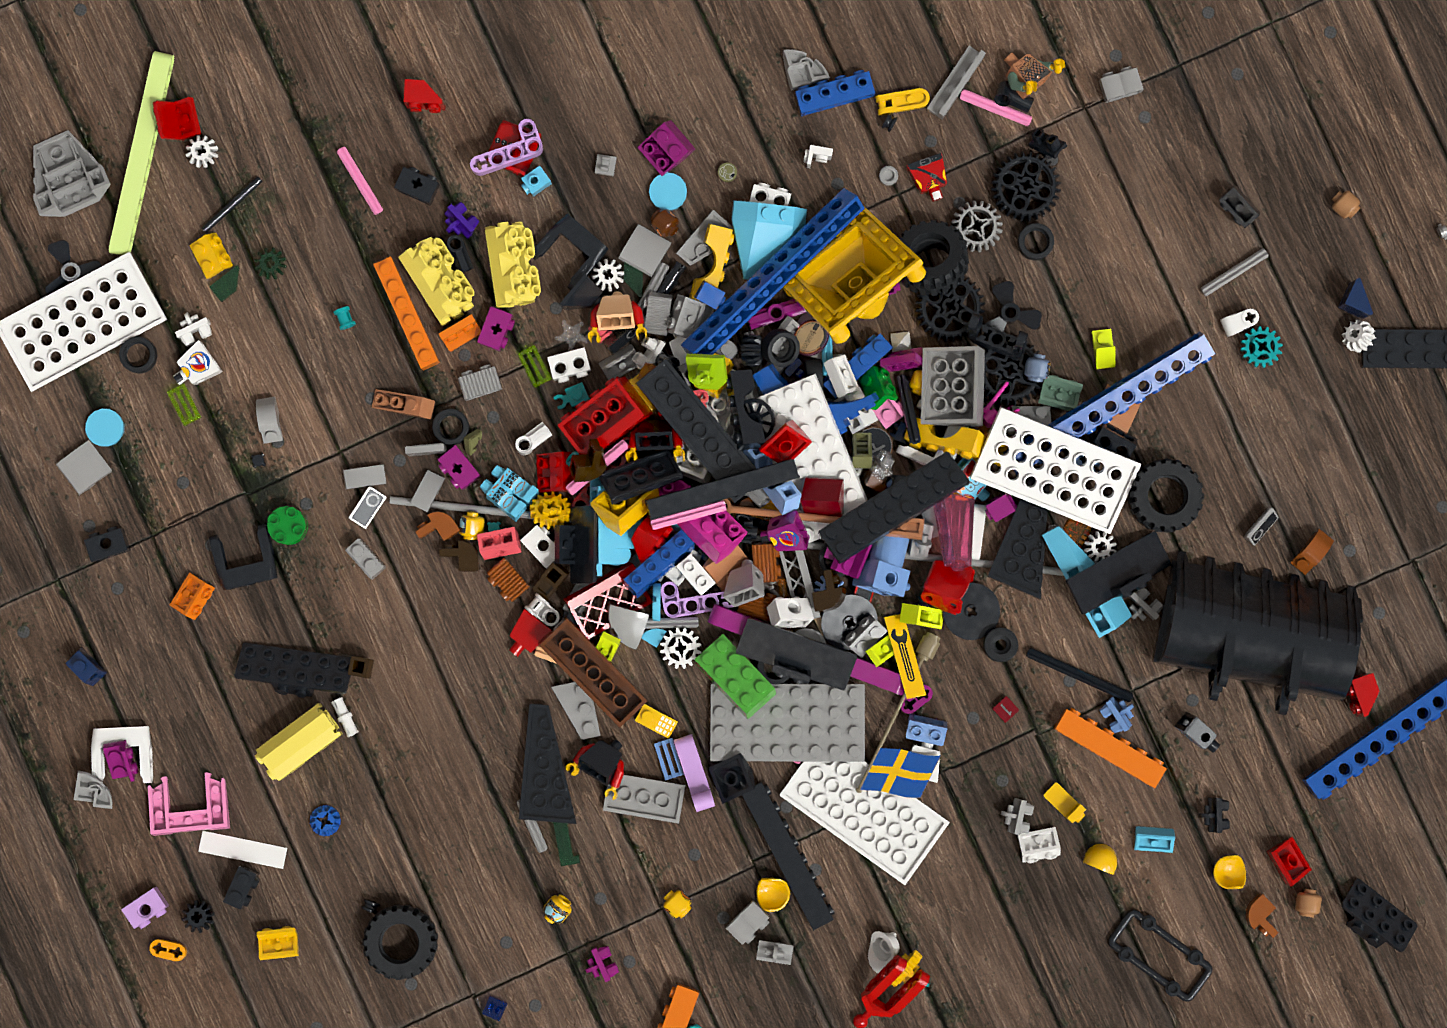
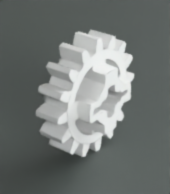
M676 628V633L670 630V636L663 637L666 642L660 643V645L664 646L660 653L666 654L663 660L669 659V666L675 663L676 669H678L679 665H682L683 669H685L687 663L693 666L692 660L696 658V654H701V651L697 650V647H700L701 644L696 643L699 637L693 638V631L688 634L686 633V628L683 629V632ZM682 635L690 638L693 643L687 644L683 641ZM675 637V644L668 647L670 640ZM679 639L682 645L686 646V649L683 650V658L680 652L675 650V647H678ZM694 649L692 656L686 660L687 652ZM675 653L678 655L679 661L674 660L669 654Z

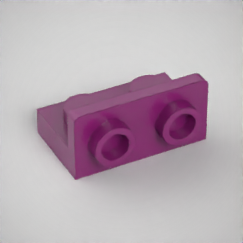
M919 347L888 353L887 358L880 359V366L889 372L922 367L923 348Z
M872 544L841 564L834 558L831 569L858 579Z
M127 741L103 744V751L112 779L129 776L130 782L135 781L138 767L136 762L133 763V750L131 747H128Z

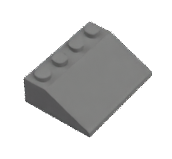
M979 346L923 348L921 424L962 427L983 426L984 349Z

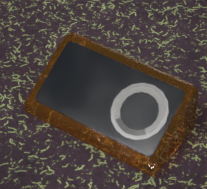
M734 513L733 516L741 524H744V519L753 520V525H758L757 529L767 531L769 521L772 518Z

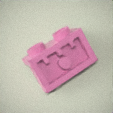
M887 399L876 411L873 410L885 430L904 417L902 404L899 401L895 402Z

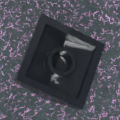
M741 753L708 768L722 804L755 789L753 770Z

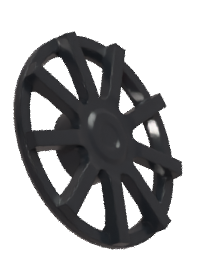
M750 398L745 400L744 404L748 403L750 413L746 411L747 415L755 422L770 426L768 432L763 428L766 439L776 425L774 410L762 399ZM752 402L759 403L757 411H754ZM762 406H765L768 411L760 414ZM770 414L771 422L763 420V417Z

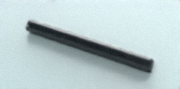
M1029 648L1026 653V657L1121 700L1131 702L1133 698V693L1038 650Z

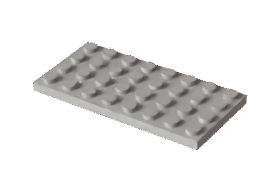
M711 684L710 761H724L741 753L746 761L865 762V684H847L844 691L826 684H771L776 690V695L749 719L714 684Z

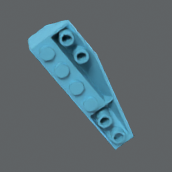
M1060 526L1042 534L1066 580L1095 564ZM1120 596L1086 613V616L1100 638L1117 629L1132 617V614Z

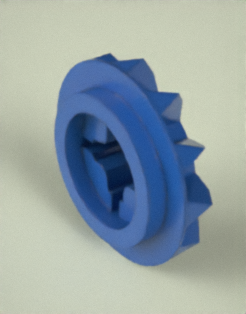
M320 806L310 815L311 828L320 836H330L340 827V815L331 806ZM329 813L328 820L333 824H326L322 829V822L317 818H324Z

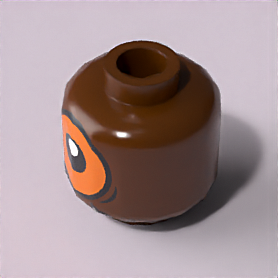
M658 209L651 217V227L660 236H673L677 233L679 219L668 209Z

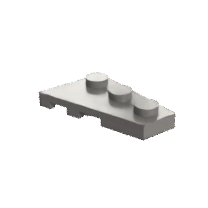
M714 210L710 212L675 253L689 266L712 253L711 248L704 243L708 223L733 230V227Z
M575 682L551 687L581 740L601 736L594 701Z

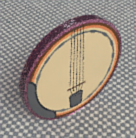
M814 319L803 322L794 333L800 343L799 353L804 356H813L820 353L827 345L829 339L828 332Z

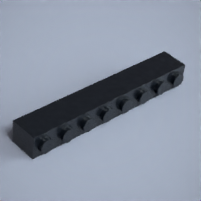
M760 782L755 785L754 790L742 796L814 931L834 920L832 915L835 912L830 904H825L823 898L826 895L821 886L817 888L814 881L817 878L812 869L808 871L805 866L808 861L803 852L799 854L796 848L799 844L795 836L790 837L787 831L790 827L786 819L780 818L778 812L781 810L777 802L771 801L769 795L772 793L768 785H763Z

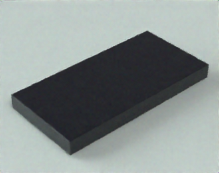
M669 449L610 469L598 477L611 505L684 479L683 473Z

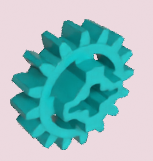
M1261 326L1257 327V332L1252 328L1250 330L1251 335L1248 333L1244 335L1246 340L1240 342L1244 345V347L1240 348V351H1245L1242 358L1248 357L1247 364L1254 362L1255 368L1259 364L1261 368H1265L1266 363L1268 366L1273 365L1272 360H1279L1276 355L1282 354L1278 348L1282 347L1283 344L1277 342L1280 336L1274 337L1275 330L1269 333V327L1262 331ZM1256 335H1264L1265 338L1259 339V338H1257V337H1255V336H1256ZM1271 341H1272L1273 347H1274L1273 350L1271 349V345H1270V342H1271ZM1249 344L1252 346V353H1250ZM1260 344H1264V350L1262 351L1258 350ZM1259 356H1264V357H1267L1268 359L1259 360V359H1257V358H1258Z

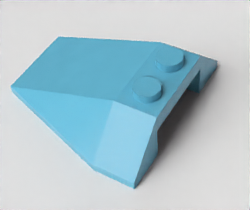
M733 201L731 220L743 279L748 280L805 226L807 209L758 202Z

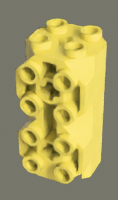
M501 222L497 224V227H485L497 308L514 307V305L522 306L534 303L536 296H539L541 293L537 268L529 264V260L535 256L532 231L529 228H525L523 222H515L512 225H509V222Z
M429 237L416 244V247L407 249L398 257L442 326L448 324L452 318L454 321L464 315L463 311L466 312L474 307L471 302L474 290L462 271L451 270L454 258L440 238L434 239Z
M320 703L256 749V759L261 765L265 764L268 768L266 772L272 780L277 779L280 781L290 773H293L343 734L342 731L337 732L338 724L326 709L324 711L320 709L322 707Z

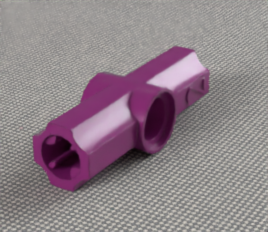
M795 299L759 310L748 322L751 330L772 323H779L785 320L787 316L794 317L804 314L806 310ZM779 309L782 315L779 318H773L771 311Z

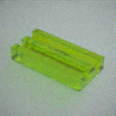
M535 345L518 353L535 388L552 380ZM531 351H534L546 378L543 379L530 354ZM527 354L540 381H535L523 355Z
M185 384L167 392L184 426L202 418ZM181 389H183L196 416H192L180 392ZM176 392L189 418L188 420L185 419L173 393Z

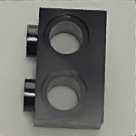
M1107 423L1101 425L1093 438L1092 444L1129 458L1137 446L1138 439ZM1108 437L1110 441L1103 442L1100 438ZM1124 446L1127 450L1120 451L1117 447Z

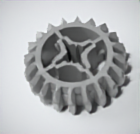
M973 201L972 207H970L968 202L965 203L966 210L963 207H959L958 210L961 214L956 212L954 214L958 220L954 219L951 221L952 224L957 225L955 228H957V232L963 235L966 246H971L970 252H973L975 247H977L978 253L981 252V246L987 251L989 249L988 243L992 247L995 246V242L992 239L999 241L1000 237L996 233H1002V229L997 227L1002 226L1003 222H996L1001 216L993 215L997 209L994 208L992 211H989L991 204L988 203L986 208H984L983 201H980L979 206H977L976 201ZM974 212H981L988 219H979ZM968 214L970 225L962 230V219ZM974 222L980 223V225L983 224L979 231L971 229L974 226ZM992 223V233L986 239L984 228ZM974 234L980 241H972L965 235Z

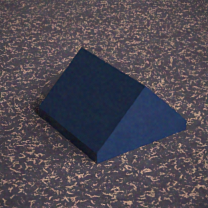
M1358 278L1349 283L1338 308L1360 319H1365L1372 315L1373 311L1361 278Z

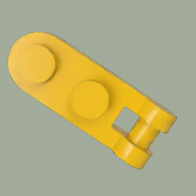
M918 88L875 96L876 103L879 105L878 115L883 116L889 113L924 108L930 100L929 93L925 89ZM891 100L892 106L886 107V101Z

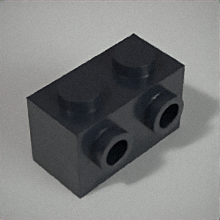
M1235 184L1219 199L1221 202L1220 206L1226 212L1229 211L1234 216L1232 217L1233 220L1244 228L1260 215V211Z
M244 865L239 866L223 902L240 910L248 907L252 896H250L251 891L256 889L260 881L258 878L260 873Z

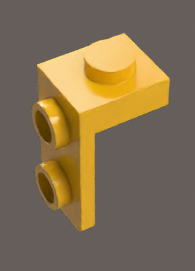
M1057 782L1044 793L1043 796L1069 822L1074 823L1076 821L1078 823L1085 816L1083 812L1086 809Z

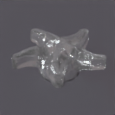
M562 320L564 332L560 336H555V340L567 341L569 346L568 352L574 349L576 342L588 343V340L580 334L584 322H579L572 327L567 324L566 320Z

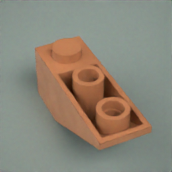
M375 389L372 408L431 420L435 401L424 397Z

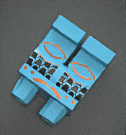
M497 465L491 472V475L498 479L496 483L492 484L486 479L481 484L480 489L486 494V498L517 522L532 503V500L537 497L539 489L533 485L531 486L509 468L505 470Z

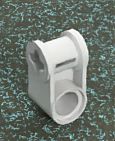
M1247 309L1220 319L1226 336L1229 337L1255 325L1259 321V314L1254 309ZM1247 313L1248 315H1253L1251 322L1245 320Z
M538 593L535 594L533 601L524 607L550 627H555L561 619L559 612L549 605L550 603ZM549 613L556 614L557 618L554 623H548L547 615Z

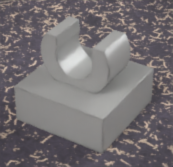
M598 154L595 174L614 177L617 157Z

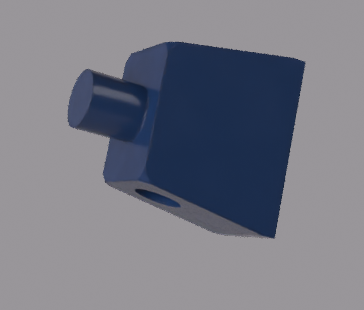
M82 647L65 663L82 682L94 686L107 673Z

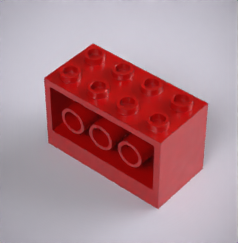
M626 376L611 378L605 383V388L598 389L590 395V400L579 403L575 407V412H568L560 418L562 422L558 424V427L579 455L587 454L590 439H597L605 451L653 414Z

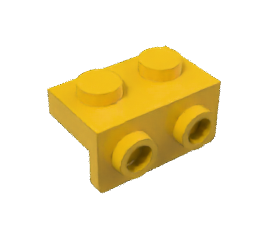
M217 233L206 234L189 245L206 279L212 278L224 269L233 266L230 256L227 254Z
M284 926L281 929L265 928L257 932L260 960L299 956L298 934L295 928Z

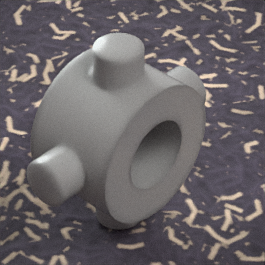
M1439 224L1437 228L1438 235L1441 239L1444 238L1446 240L1447 227Z

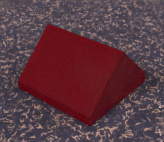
M806 477L801 495L804 513L842 517L844 515V479Z

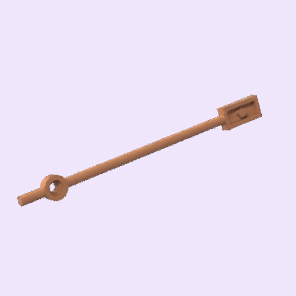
M723 499L726 504V511L729 514L737 513L765 517L782 515L779 510L731 505L728 499ZM798 512L802 521L832 523L840 518L837 516ZM912 518L886 536L922 540L925 521L924 519Z

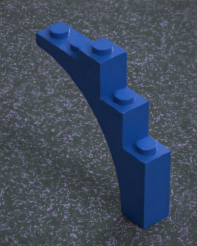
M773 364L753 374V378L763 395L790 384L780 375ZM876 392L864 398L848 402L827 401L841 435L848 431L846 427L851 425L849 420L860 415L858 411L863 408L867 411L876 406L875 401L879 399Z

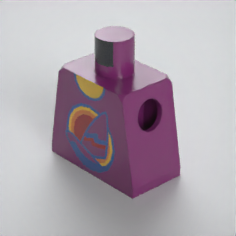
M797 510L771 518L767 531H762L760 534L762 542L772 541L777 551L807 550L810 539Z

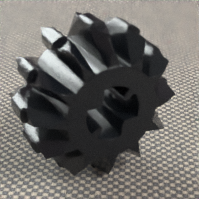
M755 334L744 335L741 341L743 365L750 367L760 366L763 361L761 351L762 337Z
M195 900L194 906L188 903L187 908L189 910L184 909L182 913L187 915L182 918V921L188 920L185 928L192 926L191 932H195L197 928L198 932L202 933L203 928L206 930L210 929L208 923H214V920L209 917L214 916L215 912L209 913L208 910L212 906L209 905L205 908L206 901H202L199 905L198 900ZM197 912H199V914H202V918L199 919V921H197L198 918H194V915H196Z

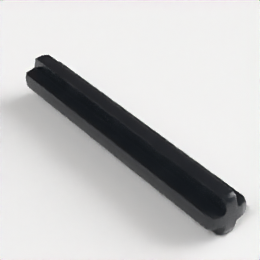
M901 374L897 376L896 380L909 441L912 444L920 443L921 438L908 377Z

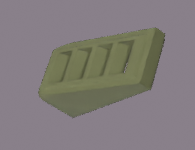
M871 433L852 434V463L854 468L870 469L872 467Z

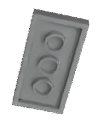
M624 775L619 788H616L617 798L612 800L614 796L613 791H610L608 797H605L603 811L679 824L685 785Z

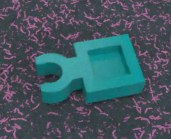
M582 382L565 389L567 395L554 396V400H563V404L557 407L558 410L564 409L568 403L575 407L582 401L589 399Z

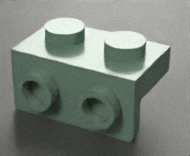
M1049 375L1042 383L1038 403L1071 411L1078 405L1083 384L1074 380L1062 379L1056 375Z

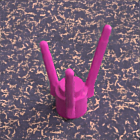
M1008 381L1004 383L988 405L983 408V424L987 428L992 426L998 413L994 408L992 410L990 408L1008 386ZM1013 404L1005 409L1011 410ZM1019 408L1013 410V412L1018 413L1020 411Z

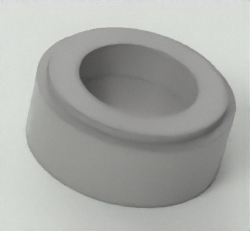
M886 166L881 169L879 180L883 185L891 186L897 182L898 172L894 167Z

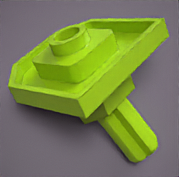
M686 354L688 378L699 389L718 390L727 382L725 355Z

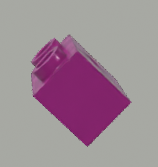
M490 307L477 343L498 352L501 351V348L505 349L508 338H506L508 330L512 331L515 320H513L514 316L505 311ZM500 325V329L502 331L497 332V334L495 335V332L492 329L493 327L497 328V326Z
M456 445L438 459L440 462L439 468L444 474L447 472L452 477L450 481L456 489L460 487L464 490L481 476ZM456 464L458 466L462 465V472L460 474L458 472H453L455 470L454 466Z
M1003 492L987 502L985 512L990 520L994 519L995 522H998L1016 511L1017 505L1010 494Z

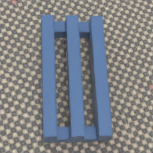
M673 738L654 743L665 780L684 775ZM667 743H670L672 752L679 772L675 773L669 755V751L666 745ZM661 745H663L671 775L667 773L659 748Z

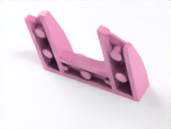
M206 772L207 809L171 813L167 776L160 778L163 783L154 789L149 785L150 834L157 836L198 830L229 829V808L225 779L222 778L221 782L211 779L212 774Z

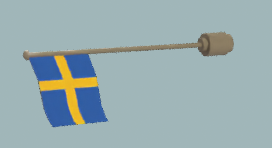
M930 632L922 636L915 651L918 653L917 657L920 658L918 662L919 669L923 661L933 660L940 646L939 641L941 638ZM905 691L858 788H855L857 793H861L862 790L882 791L906 798H921L941 755L928 756L902 749L882 748L906 698Z

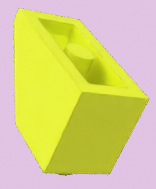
M902 603L899 622L942 629L943 611Z

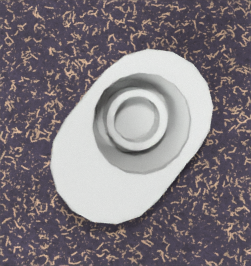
M875 931L872 934L868 960L876 973H879L899 952L900 946L895 932L883 933Z

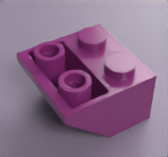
M672 120L664 122L637 147L661 176H664L679 165L695 150L694 146Z

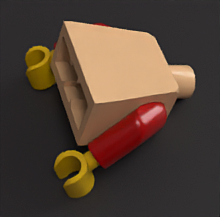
M619 291L614 292L612 296L602 297L601 302L591 311L590 328L592 330L588 333V339L592 343V337L597 336L596 341L598 343L601 341L597 328L601 331L635 328V326H637L636 338L639 340L638 334L643 332L647 339V330L643 327L645 323L641 307L635 301H631L629 295H623Z

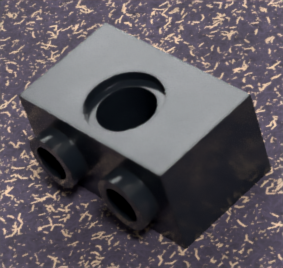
M118 526L106 529L107 533L100 535L99 532L88 535L89 539L84 540L90 561L95 563L131 551L125 530L123 528L118 529ZM109 538L111 540V546L108 549H105L103 547V541Z

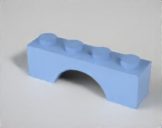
M759 449L743 450V453L756 469L773 464L772 459L760 452ZM792 481L762 488L782 515L799 508L802 494Z

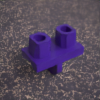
M462 202L454 206L451 204L447 207L444 215L448 218L445 222L449 227L446 231L448 234L453 231L457 235L462 233L468 239L479 224V220L473 215L467 220L463 217L467 209Z

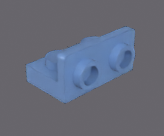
M909 714L906 732L907 739L939 746L944 745L947 732L946 721Z

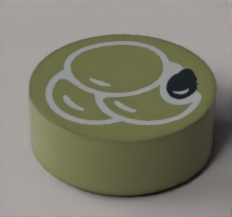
M724 163L718 169V176L723 182H732L737 176V169L732 163Z

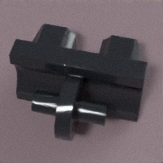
M1037 128L1032 133V140L1029 142L1030 148L1043 153V156L1047 159H1056L1060 151L1067 147L1066 142L1060 140L1058 136L1046 134L1040 128Z
M1207 797V806H1204V813H1198L1200 818H1204V825H1208V832L1222 833V830L1230 828L1229 819L1222 818V811L1229 810V801L1222 800V798Z

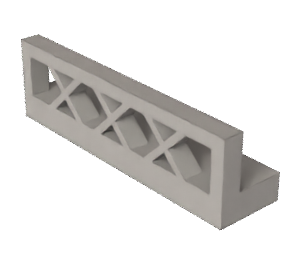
M968 46L926 110L943 120L986 53L982 50L978 52L971 46Z
M803 550L795 551L796 556L792 562L785 559L783 551H779L791 598L797 597L794 595V589L797 584L804 587L805 594L802 598L806 596L809 598L814 619L821 617L820 613L815 612L812 597L814 590ZM792 566L800 569L801 574L797 581L789 576Z

